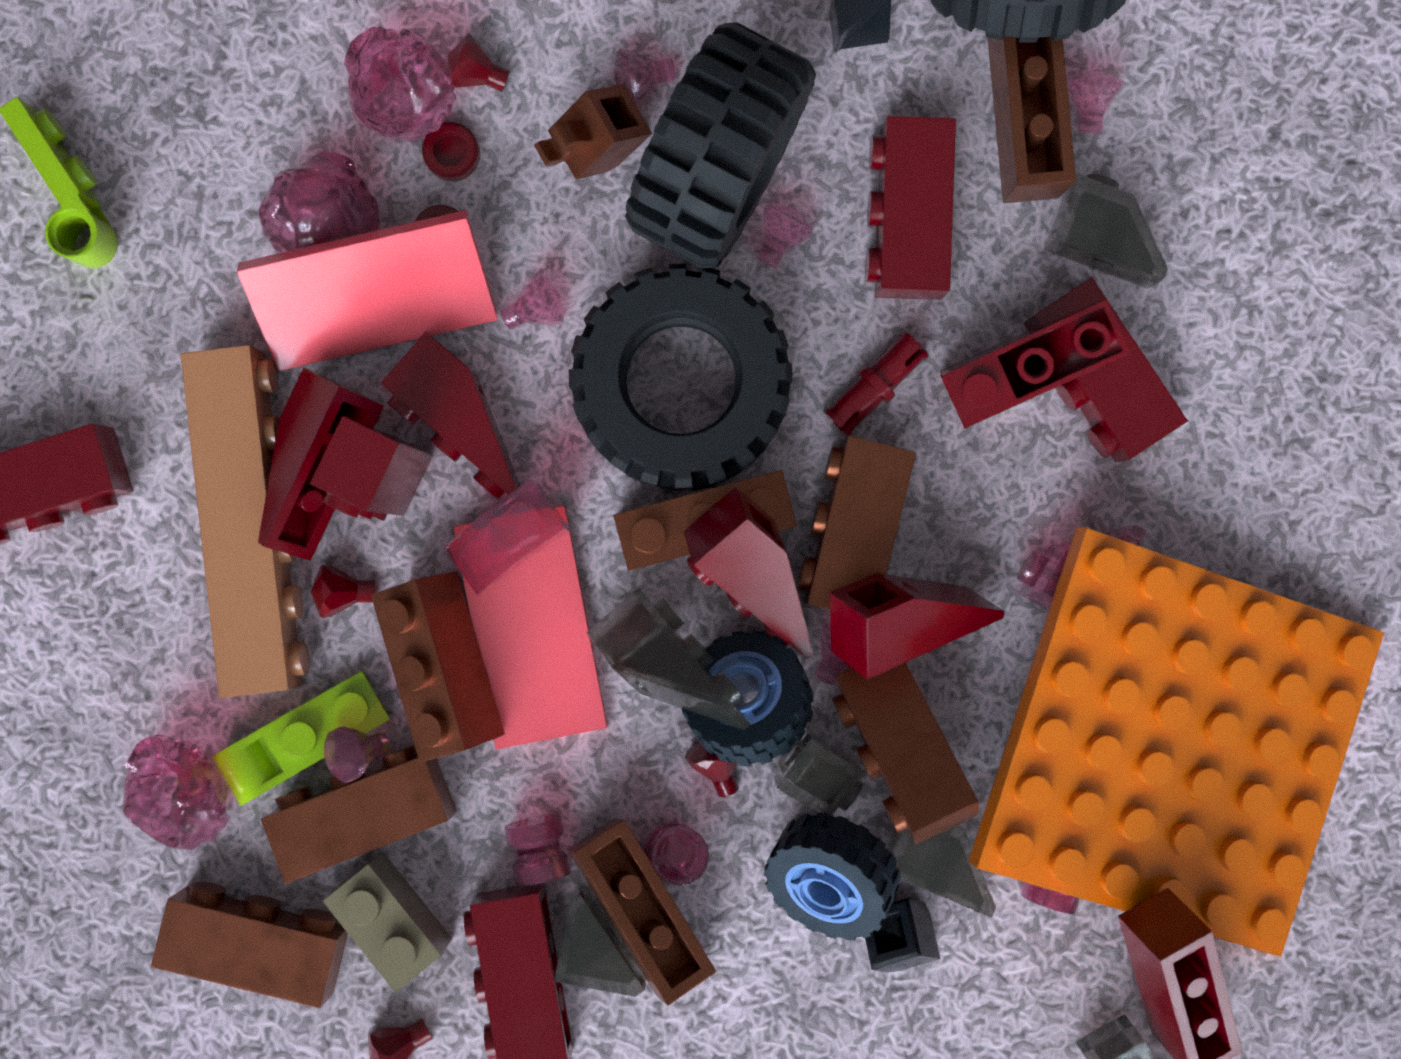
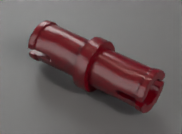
M902 331L899 337L869 367L865 364L860 367L856 372L857 380L823 413L829 419H832L833 423L848 437L882 401L888 404L896 396L893 390L923 360L925 361L929 357L928 353L923 348L920 350L922 346L910 334Z

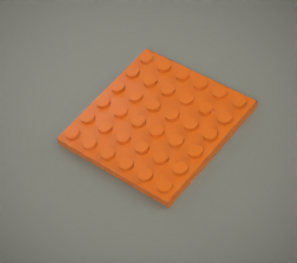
M1076 527L968 862L977 869L1125 912L1139 902L1145 901L1169 888L1213 931L1214 938L1281 957L1384 632L1098 531Z

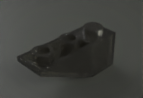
M638 588L587 632L610 666L638 693L743 730L751 725L736 706L744 699V696L722 671L715 676L710 673L706 667L714 659L692 633L685 639L680 635L677 630L685 623L664 598L654 604Z

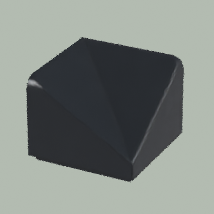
M832 0L829 18L834 52L836 53L841 49L888 43L890 37L891 0Z
M906 898L892 903L882 927L878 931L874 930L871 936L865 938L871 970L890 973L941 959L931 915L923 901Z

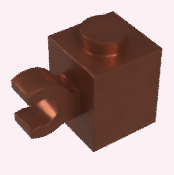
M622 84L585 91L550 127L548 132L552 138L538 141L534 147L545 166H553L564 161L577 180L606 173L616 168L653 133L626 86Z

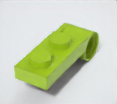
M19 97L13 98L0 107V113L61 206L60 209L50 216L46 223L45 238L47 244L56 254L83 267L99 268L106 265L116 254L118 239L111 224L99 208L100 202L91 190L92 187L98 184L95 176L77 155L72 157L68 155L60 143L67 138V134L50 111L46 108L38 111ZM90 227L91 235L89 242L83 248L77 250L76 240L79 233L83 229Z
M360 671L221 750L212 758L241 807L391 719L364 672Z

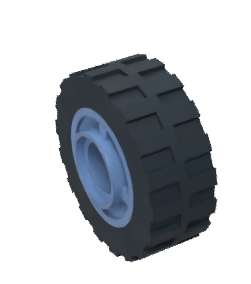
M743 631L732 632L731 636L725 638L721 636L713 640V644L706 649L702 648L695 655L697 658L691 665L688 664L684 672L686 677L684 683L680 685L679 694L683 698V703H680L682 714L688 721L687 724L704 749L711 755L713 753L716 754L720 761L728 764L736 762L740 766H751L753 763L761 762L763 765L772 762V759L780 754L784 756L792 750L791 746L797 740L800 741L805 735L804 729L808 722L811 723L813 715L811 703L814 702L813 691L796 653L791 647H785L781 639L775 636L772 638L765 636L764 632L753 631V633H744ZM748 692H758L752 701L741 705L736 704L742 695Z
M807 813L800 815L796 821L792 819L787 824L785 830H783L764 868V876L767 877L765 884L768 892L772 893L775 903L779 908L782 907L790 918L795 922L799 921L806 926L805 928L813 932L817 931L825 934L826 937L834 939L840 937L846 940H856L857 937L867 938L872 935L874 930L878 931L882 927L900 886L898 883L901 874L900 869L896 867L897 860L895 856L886 849V844L879 837L873 836L869 829L861 824L856 825L850 822L848 818L829 816L828 813H817V815H809Z

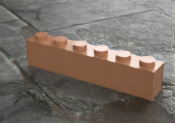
M250 345L180 353L219 698L286 691L303 686L302 675L308 674L310 659L306 643L297 639L295 619L301 618L303 615V598L300 587L297 584L291 585L289 562H295L296 556L263 547L258 543L279 422L278 415L272 416L270 393H276L278 389L276 367L271 359H266L265 352Z

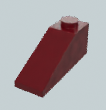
M303 367L278 422L258 538L259 544L263 547L311 561L335 511L334 508L323 503L327 492L310 484L312 477L342 416L374 428L384 407L382 404L346 385Z

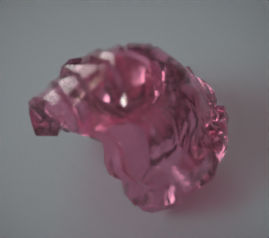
M375 26L362 32L351 41L346 52L344 65L349 73V106L356 121L372 132L396 142L400 140L415 142L420 138H424L427 134L437 131L443 121L450 117L452 106L456 99L451 73L434 45L425 42V36L415 30L402 29L397 32L390 28Z
M320 152L295 169L280 171L259 208L260 225L263 229V235L270 241L277 254L377 231L380 225L378 203L371 195L366 184L358 176L353 160L335 152Z
M158 734L147 737L136 744L124 765L128 771L124 782L122 809L125 817L147 835L173 849L194 850L201 843L214 841L218 831L225 828L230 820L226 811L228 786L206 752L200 750L198 745L190 741L177 740Z

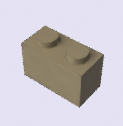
M383 851L340 884L323 900V903L395 993L441 957L452 940V937Z

